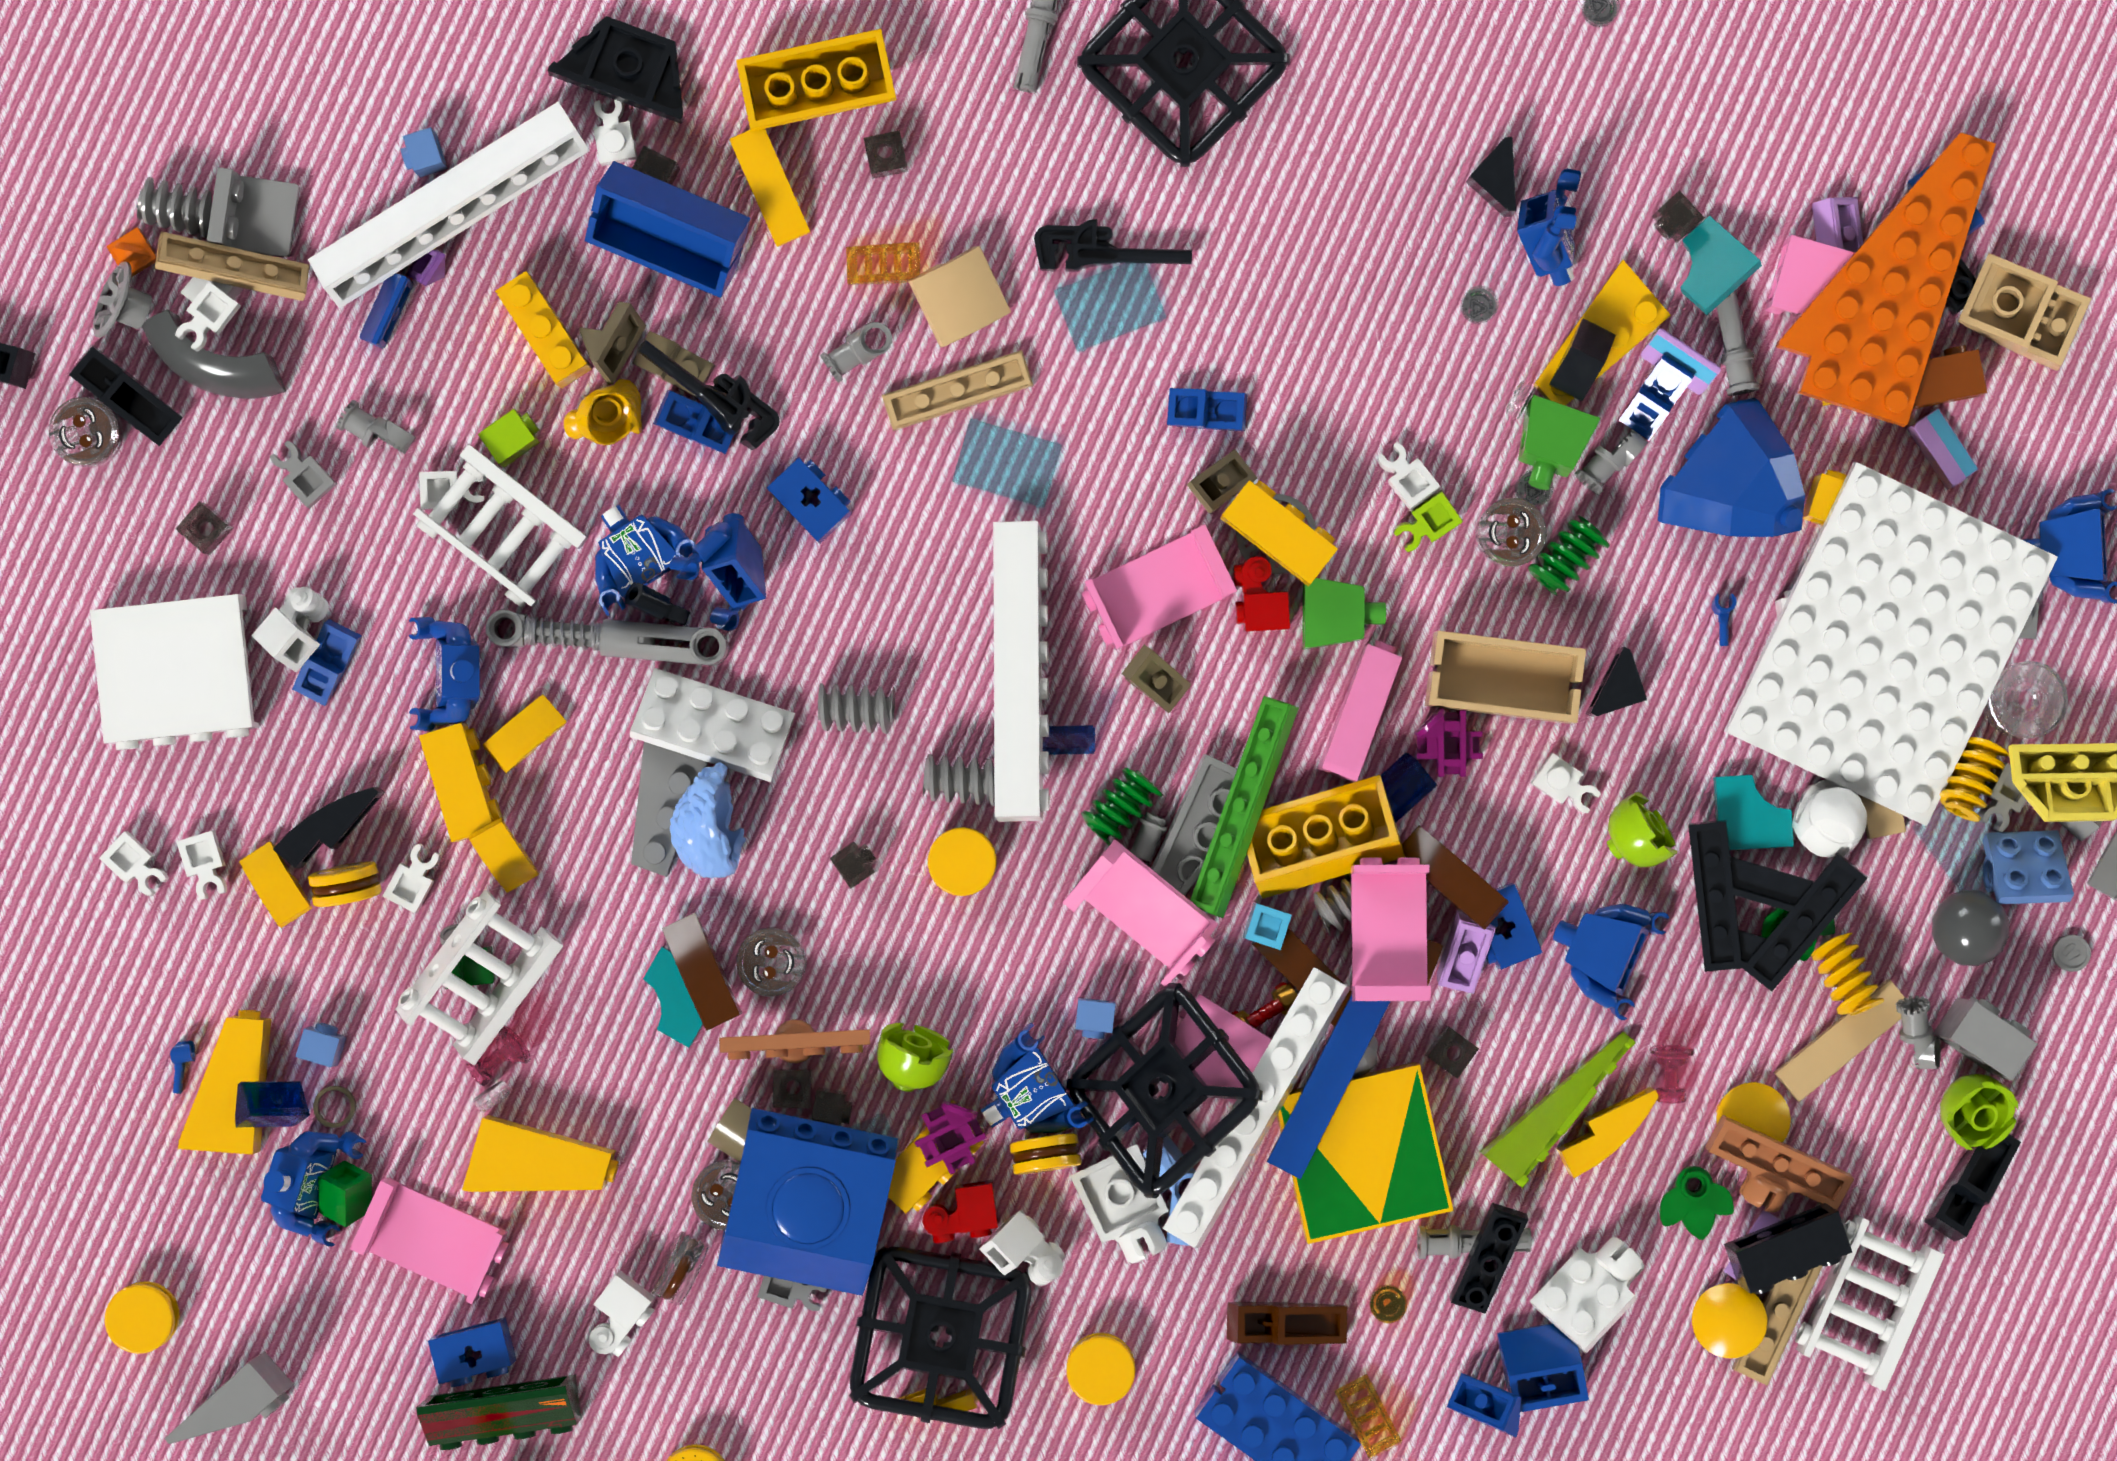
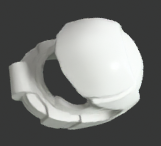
M1827 779L1820 780L1813 785H1808L1802 793L1795 808L1792 828H1794L1801 844L1813 854L1820 857L1834 858L1839 853L1846 857L1857 846L1865 832L1867 812L1861 798L1856 793Z

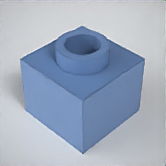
M431 127L403 136L406 147L400 150L407 170L413 169L421 178L448 169L437 133Z
M1078 998L1075 1029L1083 1030L1082 1037L1104 1039L1105 1032L1113 1033L1116 1003L1114 1001Z
M317 1022L315 1027L304 1028L295 1057L327 1067L337 1066L347 1037L337 1034V1027Z

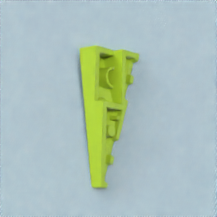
M1622 1031L1482 1149L1480 1153L1523 1188L1529 1181L1527 1175L1539 1162H1543L1549 1155L1548 1151L1567 1132L1598 1092L1595 1089L1596 1086L1607 1074H1612L1617 1067L1616 1063L1636 1042Z

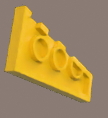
M1622 260L1533 385L1545 399L1566 406L1574 399V397L1550 386L1549 383L1583 318L1616 335L1606 362L1596 377L1597 379L1669 318L1671 314L1628 264Z

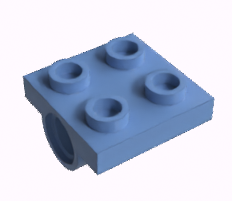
M2058 830L1991 832L1985 834L1982 840L1986 854L1983 862V882L1987 892H1994L1998 904L2071 901L2074 892Z

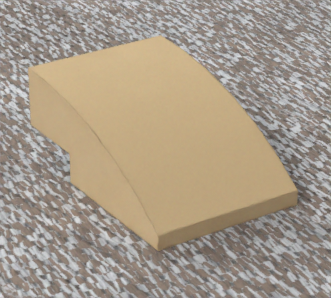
M1988 253L1958 322L2019 355L2058 371L2062 366L2091 298L2057 285V280Z

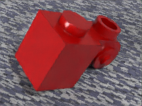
M1260 556L1249 557L1244 563L1233 565L1235 587H1242V601L1235 602L1236 623L1243 624L1245 632L1290 629L1288 592H1268L1262 587L1261 582L1269 579L1272 568L1268 560Z
M993 1180L956 1185L957 1208L953 1212L949 1213L947 1208L941 1204H932L923 1214V1226L933 1236V1243L954 1241L955 1233L969 1232L970 1238L992 1235V1229L999 1226Z

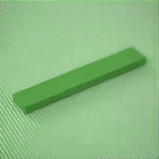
M1263 696L1190 899L1191 902L1204 912L1224 918L1299 707Z

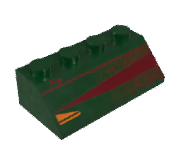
M576 1375L430 1395L416 1407L417 1416L428 1445H440V1450L456 1449L463 1446L462 1441L475 1439L477 1440V1445L498 1442L499 1436L513 1434L516 1440L536 1436L537 1430L550 1429L551 1434L573 1431L572 1425H577L582 1419Z

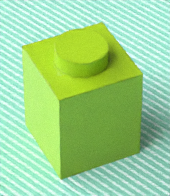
M515 409L478 433V436L496 462L503 468L540 443L535 436L540 430L527 412L521 416Z

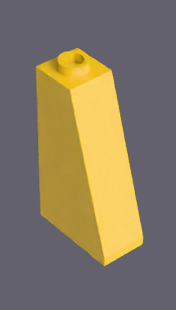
M238 1010V1016L226 1018L179 1139L178 1149L250 1155L261 1151L271 1018H260L261 1011Z
M487 1115L481 1120L462 1190L468 1192L602 1190L606 1187L607 1181L614 1182L619 1161L613 1160L616 1150Z

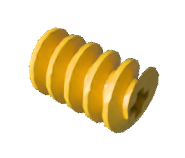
M1970 737L1952 776L1947 779L1946 789L1941 790L1939 794L1941 796L1939 801L1949 812L1969 821H1980L1981 817L1973 811V808H1986V802L1980 799L1979 795H1992V789L1986 786L1985 782H1998V776L1991 772V769H2004V763L1997 759V756H2009V753L2004 748L1987 739Z
M1846 933L1821 944L1811 954V957L1814 961L1825 960L1818 967L1819 974H1830L1824 981L1825 987H1837L1830 994L1832 1001H1843L1837 1007V1013L1840 1015L1850 1014L1852 1016L1883 1003L1884 998H1871L1870 995L1878 988V985H1865L1864 981L1872 973L1871 971L1859 972L1858 967L1866 960L1864 957L1852 958L1851 955L1859 948V945H1846L1845 941L1853 934Z

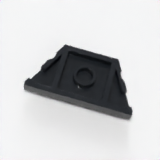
M606 16L593 27L592 32L588 36L580 38L572 45V50L557 63L554 61L549 65L547 70L549 76L680 124L684 120L676 42Z

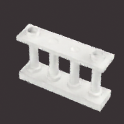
M468 444L459 455L466 461L463 465L465 470L429 515L421 509H416L413 515L420 519L416 526L433 539L439 534L508 588L504 595L522 608L526 603L534 607L538 601L529 592L564 548L568 550L573 545L580 549L588 537L477 449ZM483 476H486L496 484L492 489L494 494L460 537L457 538L444 528L441 523L475 480L478 479L480 481ZM515 499L525 507L521 513L524 516L491 558L486 561L470 547L506 502L510 504ZM544 522L554 530L551 535L553 540L518 584H516L499 570L535 525L539 527Z
M484 890L479 897L474 898L470 902L464 918L413 986L407 988L402 993L398 1006L395 1009L403 1021L410 1026L420 1015L456 1037V1041L453 1044L454 1048L464 1060L472 1065L477 1063L563 947L560 941L542 926L536 934L530 935L496 913L501 904L487 890ZM486 925L523 948L522 953L513 964H506L473 943ZM464 955L500 977V982L491 994L485 995L451 973ZM441 985L478 1007L477 1013L469 1023L463 1025L429 1003Z
M1855 1214L1853 1220H1848L1844 1225L1852 1253L1842 1256V1260L1832 1266L1808 1323L1803 1322L1798 1329L1795 1342L1798 1343L1796 1350L1810 1358L1816 1347L1863 1368V1372L1866 1374L1864 1380L1867 1383L1886 1391L1945 1254L1924 1244L1920 1251L1911 1252L1867 1232L1866 1229L1870 1221ZM1859 1245L1908 1266V1271L1911 1272L1906 1284L1896 1286L1851 1266ZM1844 1280H1849L1893 1300V1305H1896L1891 1318L1881 1320L1836 1300ZM1829 1314H1834L1878 1334V1338L1881 1341L1876 1352L1866 1354L1821 1334Z

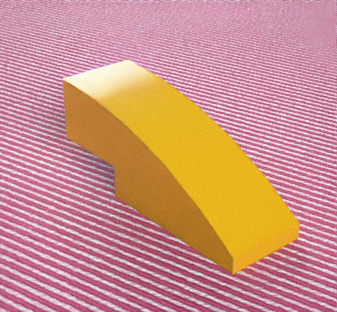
M761 129L752 132L748 130L730 138L731 145L776 246L779 247L811 233L766 130Z
M1648 1087L1583 1118L1589 1132L1556 1148L1568 1174L1576 1178L1592 1169L1613 1154L1631 1137L1659 1096L1656 1090Z

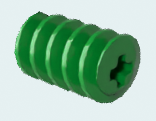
M1578 515V518L1581 522L1570 520L1567 523L1571 533L1560 531L1557 534L1561 544L1550 542L1547 545L1551 555L1546 553L1538 555L1541 566L1531 564L1528 567L1530 574L1556 596H1558L1556 593L1557 588L1566 592L1571 590L1565 581L1567 577L1576 581L1580 580L1575 570L1577 566L1585 570L1590 569L1585 559L1587 555L1599 559L1600 555L1595 548L1597 544L1605 548L1610 546L1604 535L1580 515Z
M1124 767L1122 772L1127 781L1124 782L1114 778L1112 783L1116 792L1114 793L1107 789L1102 791L1106 803L1093 800L1091 803L1096 813L1093 814L1085 810L1081 813L1086 825L1108 846L1111 844L1108 839L1109 836L1119 840L1123 838L1118 828L1120 825L1129 829L1133 827L1128 817L1130 814L1138 818L1143 817L1139 808L1140 804L1150 808L1153 806L1149 796L1150 793L1160 797L1163 796L1138 770L1134 771Z

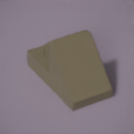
M618 302L602 331L583 327L579 329L591 362L607 384H614L646 328L645 323L631 303Z
M648 332L645 340L706 384L715 367L713 363L682 348L675 341L654 332ZM637 353L632 364L698 398L640 353Z
M1234 449L1191 480L1187 486L1207 512L1213 514L1228 500L1237 495L1249 480L1254 482L1257 476Z
M1145 644L1121 673L1129 683L1168 713L1172 711L1192 685Z

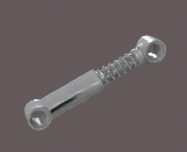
M506 609L494 612L486 623L488 638L494 644L506 648L524 647L526 644L528 646H536L538 643H542L544 647L552 644L554 648L562 645L564 649L572 646L574 650L579 646L584 651L591 647L594 651H600L601 656L708 666L722 663L728 657L730 650L729 641L726 636L713 628L604 619L602 624L597 622L595 626L593 622H591V625H583V621H581V624H573V620L570 623H563V619L560 622H553V619H550L549 622L543 621V618H540L539 621L538 617L529 618L527 614L515 613ZM505 619L513 620L516 627L514 635L508 639L501 638L498 633L499 624ZM707 637H715L719 642V650L712 657H705L700 651L701 642ZM655 639L690 642V648L655 645Z

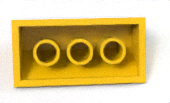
M881 29L736 60L751 132L897 100Z
M1381 775L1262 809L1247 851L1254 882L1262 899L1350 874L1351 866L1360 865V858H1382V864L1397 860V858L1405 857Z

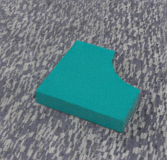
M1709 215L1682 240L1684 247L1691 255L1692 265L1689 276L1680 287L1681 292L1708 315L1762 266L1761 260Z
M1753 775L1713 777L1716 821L1727 820L1730 850L1794 847L1792 810L1777 808L1765 801L1756 789Z
M662 946L643 980L654 988L660 1000L661 1018L657 1030L690 1048L703 1023L671 951Z

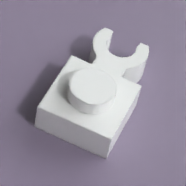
M615 99V110L612 113L603 112L600 100L594 103L595 113L603 121L604 125L593 127L601 166L611 165L613 161L622 163L638 160L631 122H620L624 113V106L622 102Z
M208 281L186 310L194 316L193 320L180 325L175 336L183 340L188 332L194 331L197 338L191 345V348L198 352L207 342L206 333L209 329L219 335L241 305Z
M1396 442L1393 444V449L1399 458L1391 462L1381 453L1378 455V462L1383 470L1395 474L1388 479V484L1407 508L1412 511L1440 491L1441 486L1419 458L1409 464L1406 460L1405 448Z
M457 471L419 472L421 510L434 509L457 480ZM483 478L480 481L476 479L475 482H483ZM469 489L463 495L464 499L470 503L484 501V496H473Z
M1554 753L1549 755L1530 783L1559 804H1563L1567 797H1570L1575 809L1581 813H1588L1590 811L1581 802V797L1584 793L1588 792L1596 798H1599L1601 795L1600 791L1594 786L1580 785L1578 781L1583 773Z
M215 830L176 841L186 876L198 875L199 881L196 884L198 897L201 900L208 899L206 886L210 882L216 884L219 894L227 893L226 881L217 875L216 872L217 868L226 865Z
M124 831L99 858L126 884L136 878L140 891L147 896H154L156 893L148 884L151 876L158 877L162 882L169 880L165 871L159 868H151L148 865L155 856L128 831Z
M420 843L416 844L411 850V866L408 867L403 863L399 864L382 896L415 914L419 912L435 881L427 877L426 873L428 870L435 868L441 859V854L435 852L429 862H423L420 859V852L423 850L424 845Z

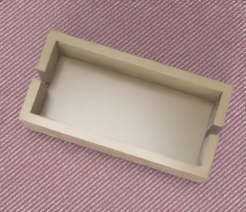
M1436 631L1433 633L1429 666H1436L1437 668L1436 672L1428 673L1425 706L1575 724L1578 722L1581 690H1569V684H1578L1583 681L1586 649Z

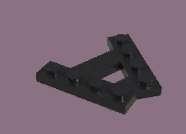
M1727 820L1689 823L1705 972L1743 968L1772 992L1867 880L1868 876L1837 853L1815 881L1731 857ZM1735 896L1789 912L1767 938L1739 930Z

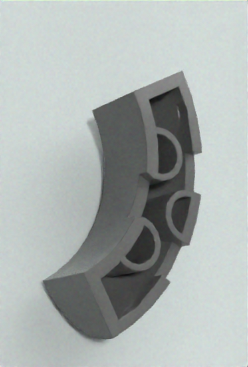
M168 309L147 319L142 325L149 343L161 360L175 374L202 390L215 395L239 399L263 398L286 392L274 358L265 352L243 357L219 355L204 348L197 352L191 348L195 340L189 333L186 334L183 340L175 336L182 322L177 314Z

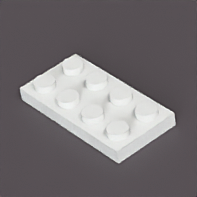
M654 668L632 724L630 737L712 764L721 762L727 766V769L772 782L793 724L795 713Z

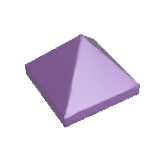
M436 249L430 251L413 262L407 272V276L424 286L444 278L446 255Z

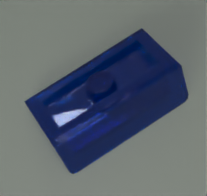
M1093 725L1049 726V737H1043V751H1048L1049 755L1094 754L1095 727Z
M1409 753L1403 754L1381 774L1395 823L1437 786L1422 765Z
M301 1081L240 1082L238 1084L235 1125L237 1128L292 1127L310 1116Z

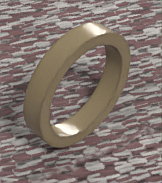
M329 1086L321 1090L315 1097L313 1111L321 1124L330 1128H337L351 1121L356 1111V1101L348 1089L342 1086ZM331 1090L344 1093L351 1105L348 1117L339 1123L328 1122L319 1111L321 1097Z

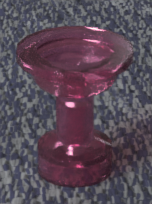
M503 1026L499 1031V1036L496 1040L497 1049L484 1059L480 1057L475 1065L469 1062L466 1063L472 1077L482 1086L487 1085L494 1079L493 1070L506 1060L511 1063L521 1062L527 1064L531 1059L530 1053L522 1039L508 1026Z
M1656 1045L1650 1047V1054L1655 1056L1658 1064L1664 1066V1086L1656 1088L1659 1096L1656 1101L1671 1104L1685 1102L1686 1089L1679 1087V1066H1683L1688 1062L1689 1057L1694 1055V1049L1682 1045Z

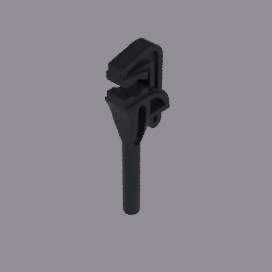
M1097 219L1088 220L1080 226L1046 225L1039 228L1034 237L1041 271H1056L1057 262L1055 256L1059 252V245L1053 244V241L1071 242V244H1066V251L1069 254L1066 260V272H1078L1089 267L1114 263L1192 264V250L1117 248L1108 243L1113 238L1112 230L1109 227L1098 226Z
M647 340L638 348V353L697 396L717 420L722 430L729 435L736 434L741 428V421L747 418L749 414L753 415L755 419L749 421L748 431L743 434L740 443L750 450L759 447L777 430L779 426L777 412L750 392L747 382L741 375L731 378L727 374H721L714 378V386L706 385Z

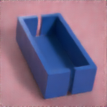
M613 161L596 187L591 209L593 212L589 218L584 241L721 298L736 274L743 249L741 247L745 242L751 218Z
M1238 1351L1218 1377L1219 1384L1225 1388L1222 1394L1220 1388L1213 1384L1194 1411L1197 1420L1255 1461H1350L1361 1446L1356 1435Z

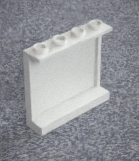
M233 594L90 610L103 741L105 744H116V750H129L139 748L138 741L153 740V746L176 744L175 737L189 736L190 742L213 740L212 733L226 732L227 738L250 736L249 729L260 728L259 722H254L243 620V611H247L246 596Z

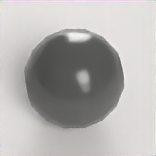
M1962 890L1949 895L1938 905L1932 918V936L1937 949L1955 963L1962 966H1979L1992 961L2003 951L2009 938L2010 922L2004 907L1980 890Z

